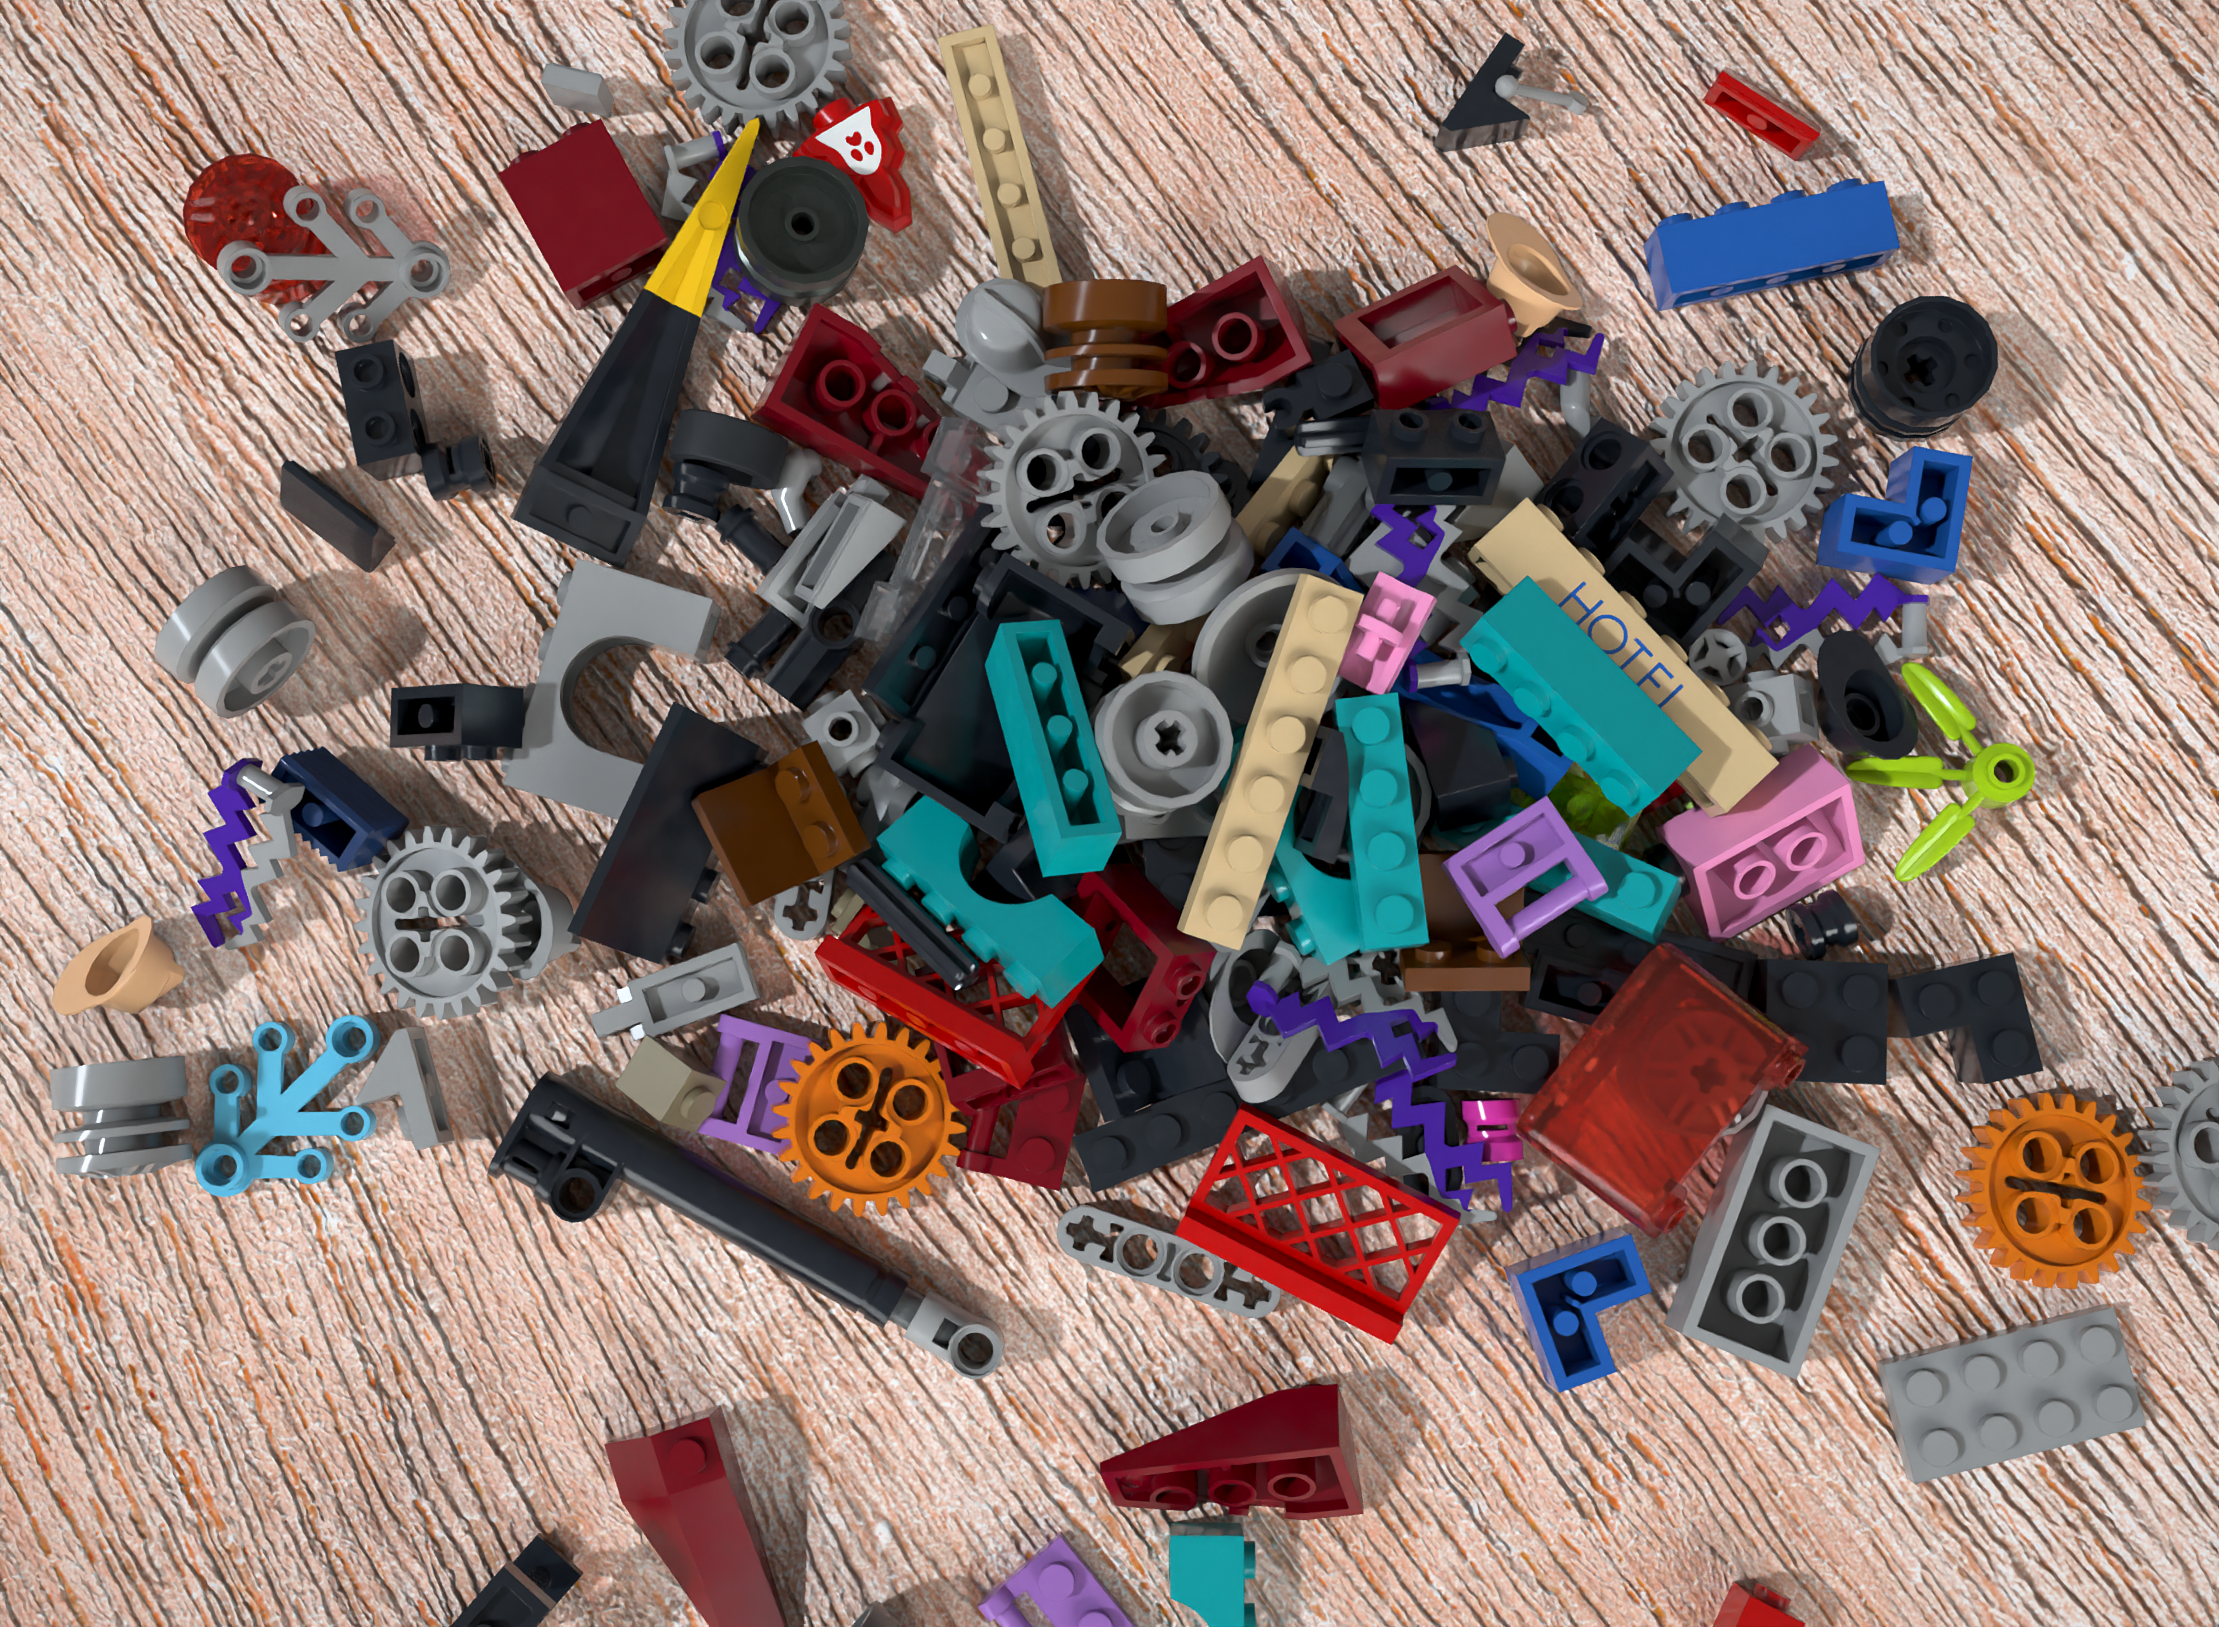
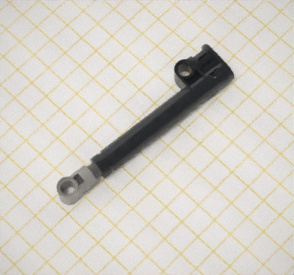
M550 1070L533 1087L489 1165L488 1175L498 1179L505 1173L533 1189L534 1198L550 1206L553 1213L560 1219L571 1223L583 1222L605 1212L625 1182L853 1313L860 1312L865 1315L864 1319L884 1329L888 1320L906 1330L903 1336L905 1339L948 1362L963 1377L982 1379L992 1374L999 1366L1005 1347L1004 1335L1000 1327L991 1319L976 1316L930 1289L926 1296L908 1286L913 1277L912 1275L894 1265L891 1268L884 1264L885 1260ZM576 1177L585 1178L594 1189L595 1197L588 1209L576 1206L570 1198L569 1189ZM976 1332L984 1334L993 1345V1354L982 1362H974L967 1359L960 1349V1340L965 1335Z

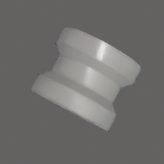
M1719 628L1706 630L1685 652L1688 657V661L1685 664L1701 681L1704 679L1712 681L1720 689L1739 679L1746 668L1747 654L1745 646L1739 637L1729 630ZM1708 667V668H1710L1711 670H1715V672L1708 671V670L1705 669V668Z

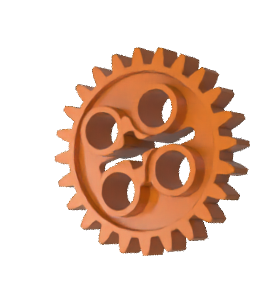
M877 1020L873 1026L871 1036H865L864 1029L858 1021L851 1022L850 1038L843 1039L833 1027L828 1028L830 1046L823 1049L815 1042L807 1041V1048L812 1059L808 1063L792 1057L789 1060L792 1068L799 1074L796 1081L778 1079L777 1085L790 1095L787 1102L773 1103L770 1108L774 1113L786 1117V1123L772 1128L771 1135L774 1138L789 1139L790 1144L777 1153L778 1159L781 1162L797 1159L799 1163L789 1175L791 1180L797 1183L811 1176L812 1181L807 1190L808 1197L815 1200L826 1190L830 1191L828 1207L834 1212L841 1207L846 1198L850 1199L852 1213L856 1217H861L867 1201H873L874 1207L880 1216L886 1215L888 1198L895 1197L905 1209L910 1208L909 1189L915 1186L921 1193L929 1196L931 1190L925 1177L930 1172L944 1178L949 1175L945 1167L939 1162L942 1154L959 1156L961 1152L948 1142L949 1134L966 1132L965 1125L951 1119V1113L958 1111V1109L950 1104L944 1078L938 1074L941 1071L938 1056H933L928 1060L925 1059L931 1042L924 1037L916 1041L911 1047H908L909 1029L904 1026H900L891 1039L887 1038L885 1022ZM852 1063L863 1064L867 1072V1082L864 1088L856 1094L848 1095L841 1093L838 1089L837 1078L842 1068ZM888 1067L892 1070V1075L875 1105V1111L882 1116V1121L879 1126L868 1125L862 1137L863 1140L860 1145L857 1162L854 1167L847 1168L845 1165L846 1159L853 1150L862 1131V1124L855 1119V1114L859 1109L869 1111L872 1107L878 1089L879 1077L882 1070ZM907 1085L918 1086L921 1091L922 1100L917 1111L907 1116L897 1115L893 1107V1099L897 1091ZM828 1120L842 1122L845 1135L838 1147L826 1151L820 1150L815 1146L814 1135L820 1124ZM882 1142H895L900 1152L896 1165L887 1171L872 1169L870 1157L873 1149Z
M2049 1092L2031 1093L2029 1100L2026 1097L2008 1099L2009 1111L2006 1109H1990L1988 1115L1993 1127L1977 1125L1971 1129L1976 1138L1981 1142L1980 1146L1961 1147L1960 1150L1965 1157L1973 1162L1971 1169L1955 1171L1956 1177L1970 1183V1190L1956 1195L1955 1201L1972 1204L1973 1212L1967 1215L1961 1221L1962 1226L1980 1227L1982 1230L1972 1245L1977 1249L1989 1250L1995 1248L1989 1263L1991 1266L2000 1268L2011 1266V1279L2019 1281H2029L2032 1279L2033 1286L2052 1289L2054 1284H2056L2057 1288L2076 1289L2078 1280L2080 1283H2100L2098 1269L2100 1271L2117 1273L2120 1268L2113 1253L2134 1255L2136 1250L2126 1238L2128 1233L2146 1234L2147 1229L2134 1219L2136 1211L2152 1210V1204L2137 1198V1190L2147 1187L2142 1184V1180L2146 1177L2135 1176L2133 1170L2142 1163L2137 1161V1156L2140 1154H2127L2125 1151L2134 1135L2131 1132L2111 1133L2116 1123V1115H2096V1102L2077 1101L2075 1103L2074 1095L2069 1093L2054 1094L2053 1098ZM2027 1142L2030 1144L2034 1156L2032 1165L2029 1168L2023 1160V1150ZM2083 1154L2087 1156L2089 1161V1172L2086 1177L2083 1176L2080 1170V1160ZM2009 1176L2027 1182H2046L2050 1186L2097 1192L2101 1196V1202L2097 1204L2083 1199L2060 1198L2058 1195L2013 1189L2006 1186L2005 1179ZM2021 1202L2027 1210V1219L2022 1228L2019 1226L2016 1218V1211ZM2078 1213L2083 1220V1230L2079 1237L2076 1236L2073 1225L2075 1216Z

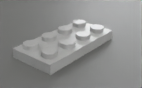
M2106 1304L1875 1361L1907 1479L1914 1484L2146 1426L2114 1307Z

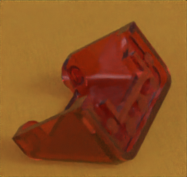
M1665 942L1658 945L1642 960L1520 1116L1516 1132L1538 1152L1643 1233L1657 1239L1661 1232L1668 1234L1682 1222L1689 1210V1206L1684 1203L1688 1191L1682 1183L1758 1089L1769 1091L1776 1086L1780 1089H1785L1796 1080L1805 1066V1060L1802 1057L1809 1047L1672 943Z

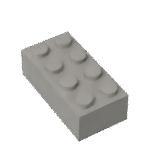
M1763 1103L1757 1116L1734 1134L1664 1324L1683 1335L1797 1380L1881 1149Z

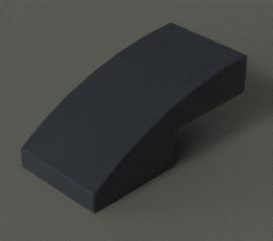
M1319 725L1299 781V785L1310 788L1313 791L1293 848L1312 857L1335 864L1347 817L1349 799L1348 757L1343 732Z

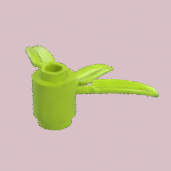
M1915 662L1904 663L1901 668L1902 677L1908 687L1947 738L1953 741L1961 738L1974 756L1965 763L1962 770L1943 769L1944 764L1939 757L1908 755L1899 760H1882L1878 757H1868L1854 760L1846 766L1844 772L1847 777L1855 781L1875 785L1939 789L1943 784V780L1961 781L1962 789L1968 800L1961 807L1957 803L1948 804L1910 845L1895 867V878L1901 882L1912 881L1950 852L1975 826V819L1970 814L1978 806L1987 809L2004 807L2026 795L2035 779L2034 763L2028 753L2022 748L2010 743H1996L1984 749L1970 732L1977 724L1973 714L1936 675ZM1995 766L2004 773L2006 783L1996 778L1994 774Z

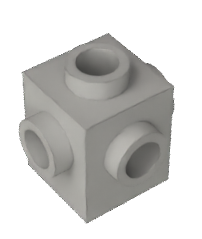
M1764 670L1744 675L1742 677V684L1723 687L1724 693L1730 701V705L1727 708L1743 725L1750 723L1767 737L1772 745L1769 753L1774 758L1788 755V746L1820 740L1812 682L1793 673L1779 676L1778 671Z
M850 689L842 695L837 690L830 691L818 698L807 708L811 716L803 720L801 725L809 737L802 741L801 745L818 740L833 772L841 779L850 773L853 778L864 774L878 756L879 752L875 750V743L881 733L880 731L883 730L888 722L870 696L859 702ZM845 720L851 722L852 734L848 739L843 741L833 739L831 735L832 729Z

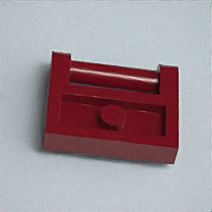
M1079 1072V1078L1020 1098L1006 1158L989 1154L1000 1106L975 1114L966 1148H959L961 1152L957 1156L955 1166L1059 1191L1086 1083V1073Z

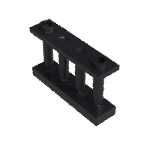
M538 1533L513 1563L509 1560L450 1627H537L584 1573L541 1533Z

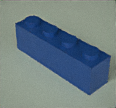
M1853 178L1829 186L1826 192L1806 196L1804 190H1793L1772 198L1770 204L1751 208L1747 201L1731 203L1718 208L1712 216L1693 219L1692 213L1676 214L1658 223V227L1654 229L1643 245L1657 308L1658 311L1881 266L1900 248L1884 180L1863 185L1860 178Z

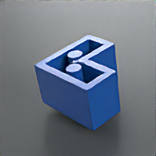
M1914 446L1890 463L1885 500L1849 493L1835 500L1824 508L1816 565L1871 575L1878 572L1883 577L1932 585L1955 573L1973 456Z
M1613 1227L1504 1267L1544 1379L1549 1385L1561 1393L1617 1372L1595 1313L1652 1292L1631 1233Z

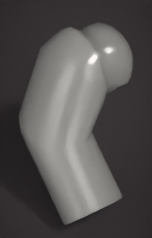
M1567 368L1566 386L1560 384V405L1570 440L1577 446L1601 416L1605 419L1607 418L1603 415L1590 416L1589 374Z
M794 448L788 451L784 459L777 488L771 489V495L788 536L791 537L799 535L812 518L803 493L808 480H815L822 473V459L814 449L806 448L800 450Z

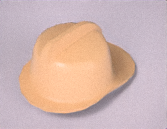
M1494 212L1488 216L1486 230L1497 257L1487 279L1486 287L1497 299L1504 298L1511 306L1517 321L1518 329L1514 332L1517 336L1525 338L1530 336L1538 327L1541 328L1551 322L1563 309L1578 310L1582 307V297L1570 283L1556 254L1548 242L1533 227L1507 212Z
M142 916L128 926L98 938L81 950L62 972L54 988L52 1004L55 1012L64 1016L79 1014L98 1005L129 1014H137L151 1005L156 998L165 995L183 982L185 971L174 961L175 956L171 947L153 933V918Z

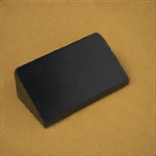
M287 459L281 467L280 502L283 508L363 571L368 573L374 571L397 543L394 541L395 537L293 459L291 461Z
M1538 949L1530 970V991H1521L1518 1004L1529 1009L1639 1039L1655 981Z

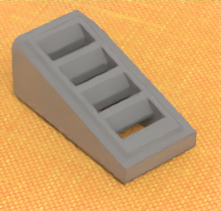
M852 492L844 502L794 589V594L823 610L899 533L907 521L876 501Z

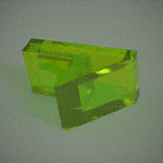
M1566 772L1546 795L1570 830L1620 852H1623L1642 812L1641 810L1631 818L1620 806L1613 804L1606 798L1601 787L1595 781ZM1526 794L1520 807L1526 809L1537 801Z

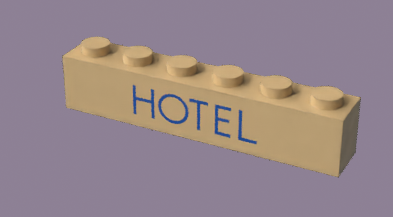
M1526 497L1479 540L1465 558L1502 597L1528 575L1703 751L1675 781L1710 818L1727 813L1779 764L1769 753L1772 749L1770 741L1754 725L1750 723L1743 725L1727 708L1730 705L1728 697L1715 683L1708 679L1701 681L1685 664L1688 661L1687 654L1676 641L1667 635L1660 637L1644 621L1647 617L1646 612L1633 596L1625 591L1618 593L1603 577L1605 574L1604 567L1590 551L1583 547L1577 550L1561 533L1564 527L1554 512L1543 504L1535 506Z

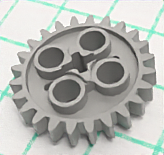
M683 0L686 8L669 7V16L672 23L677 27L663 30V36L667 45L673 48L664 53V58L669 69L676 70L670 76L676 90H686L683 98L690 110L702 106L701 115L707 125H711L722 115L723 128L726 134L730 136L737 129L739 123H743L746 126L748 121L759 118L760 125L768 126L774 139L779 138L780 122L786 120L797 132L801 131L799 114L806 111L809 115L815 117L820 111L817 104L819 97L830 102L837 100L835 89L830 81L847 82L848 79L846 68L840 62L852 59L853 54L850 44L843 41L852 35L848 20L840 19L845 14L841 0H778L768 16L766 15V10L771 0ZM747 2L754 5L751 11L745 15L732 16L728 14L731 8L738 3ZM799 20L808 23L805 30L799 34L789 35L782 32L784 27L792 21ZM763 32H765L768 44L761 42L764 36ZM748 46L755 47L752 56ZM728 54L734 57L731 64L725 68L712 69L709 67L712 59L718 55ZM749 72L750 80L747 88L739 90L738 88L743 84ZM779 72L789 76L780 87L769 88L762 85L765 78L770 74Z
M1729 360L1725 361L1718 368L1717 379L1707 367H1704L1695 375L1696 386L1684 379L1675 388L1679 399L1667 396L1660 404L1659 408L1666 417H1656L1649 424L1648 429L1661 438L1650 440L1648 443L1673 470L1674 475L1654 499L1669 496L1673 501L1664 514L1666 519L1674 517L1681 512L1687 517L1681 533L1686 535L1697 526L1704 528L1705 533L1724 512L1763 545L1765 534L1774 544H1777L1787 538L1786 526L1792 531L1797 532L1807 525L1803 513L1814 515L1823 508L1824 505L1814 494H1826L1833 489L1834 483L1821 475V473L1829 472L1839 465L1838 459L1824 455L1823 450L1837 442L1838 438L1831 434H1820L1819 427L1831 416L1829 413L1812 415L1809 408L1813 405L1818 395L1814 392L1801 399L1795 395L1800 378L1796 376L1784 386L1778 384L1779 371L1778 366L1775 365L1763 377H1757V367L1754 360H1749L1742 367L1739 375H1736L1735 369ZM1733 405H1743L1752 411L1755 418L1754 427L1743 426L1735 419ZM1712 416L1715 419L1716 426L1708 424L1706 417ZM1690 440L1700 441L1708 447L1711 453L1710 463L1697 462L1692 458L1688 450V442ZM1742 448L1749 457L1739 464L1732 455ZM1772 449L1783 450L1789 455L1792 460L1791 472L1779 470L1771 460ZM1734 484L1740 486L1748 496L1747 508H1738L1730 503L1726 496L1727 485ZM1766 486L1772 487L1775 490L1774 496L1767 494Z
M1059 391L1056 405L1049 395L1035 397L1036 414L1027 407H1017L1014 409L1015 417L1019 424L1018 428L1009 424H999L996 427L999 435L1005 441L1003 447H984V452L995 460L996 463L994 469L977 470L978 477L991 482V491L977 495L976 501L992 504L994 510L993 513L981 521V525L990 528L1000 527L1002 532L991 544L994 549L1005 550L1013 547L1012 556L1025 564L1030 562V567L1045 576L1049 572V578L1064 587L1070 577L1075 588L1088 589L1091 574L1097 582L1111 583V570L1096 546L1097 530L1104 520L1101 514L1102 501L1108 494L1112 493L1119 503L1126 495L1140 486L1160 478L1154 477L1153 468L1160 465L1165 460V456L1147 454L1145 449L1153 441L1154 433H1133L1140 418L1137 413H1126L1117 419L1120 401L1116 399L1105 400L1099 407L1098 394L1096 392H1083L1078 404L1073 391ZM1092 435L1099 444L1100 454L1096 463L1089 467L1082 458L1081 450L1087 437ZM1039 456L1046 465L1047 473L1043 483L1039 487L1034 488L1028 480L1027 468L1030 461L1034 457ZM1115 468H1118L1120 471V476L1116 480L1076 491L1073 494V500L1055 499L1038 507L1031 513L1026 510V505L1030 501L1040 497L1053 496L1074 487L1073 480L1094 481L1107 475ZM1058 513L1065 522L1066 530L1062 540L1053 545L1047 537V525L1050 519Z
M447 825L425 826V829L406 830L405 839H395L386 842L388 855H376L372 858L374 867L379 874L361 877V882L371 893L367 898L355 899V905L367 911V919L355 923L354 929L368 932L369 939L358 948V953H373L375 961L369 966L367 974L368 976L385 975L386 978L382 983L380 993L386 995L399 992L397 1007L399 1009L415 1007L416 1016L419 1018L436 1015L437 1020H445L480 1013V1007L494 1005L498 1002L497 991L512 989L514 986L507 971L524 969L525 963L515 954L516 947L531 945L532 940L519 933V925L528 923L533 918L531 914L519 912L517 903L524 900L529 894L527 890H512L510 883L516 878L519 870L517 867L505 869L499 867L506 851L503 848L486 850L488 836L485 834L469 835L468 827H448ZM481 915L484 918L483 925L461 927L441 926L404 929L401 925L402 919L423 917L442 918Z
M2213 1057L2212 1060L2191 1062V1070L2174 1071L2171 1073L2175 1086H2159L2155 1089L2164 1105L2163 1107H2145L2144 1109L2146 1115L2155 1122L2154 1130H2138V1136L2151 1143V1151L2138 1155L2137 1161L2153 1164L2154 1172L2144 1178L2142 1184L2143 1186L2160 1188L2161 1193L2155 1199L2152 1206L2154 1209L2173 1210L2167 1225L2170 1228L2187 1229V1240L2189 1242L2206 1243L2208 1249L2219 1251V1057ZM2195 1139H2196V1141H2197V1149H2196V1152H2195V1149H2194V1140H2195Z

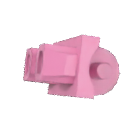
M1379 571L1358 612L1336 676L1375 695L1388 694L1437 602L1436 598Z

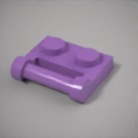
M1547 796L1453 855L1440 866L1483 928L1491 946L1502 958H1506L1520 949L1519 941L1585 898L1589 901H1594L1608 892L1607 884L1601 873ZM1562 861L1571 872L1572 878L1507 920H1504L1495 907L1497 903Z
M721 1013L717 1031L722 1032L711 1070L727 1081L716 1099L712 1113L702 1122L697 1132L777 1154L782 1148L790 1144L789 1139L774 1138L771 1135L772 1128L786 1123V1117L780 1116L770 1109L771 1104L787 1102L790 1096L777 1085L778 1079L796 1081L799 1074L789 1063L791 1057L808 1063L812 1056L808 1051L806 1042L811 1040L823 1048L825 1041ZM746 1039L759 1043L738 1120L734 1122L722 1118L743 1043Z
M1062 1532L1058 1533L993 1588L977 1605L988 1621L995 1619L1001 1627H1032L1013 1603L1019 1595L1026 1591L1055 1627H1137L1136 1623Z

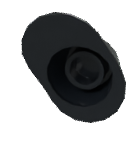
M1839 630L1828 635L1819 648L1817 659L1818 678L1821 686L1818 694L1817 720L1826 740L1838 751L1851 756L1861 757L1871 754L1882 760H1899L1911 753L1918 741L1919 724L1913 706L1893 680L1878 653L1865 638L1853 631Z

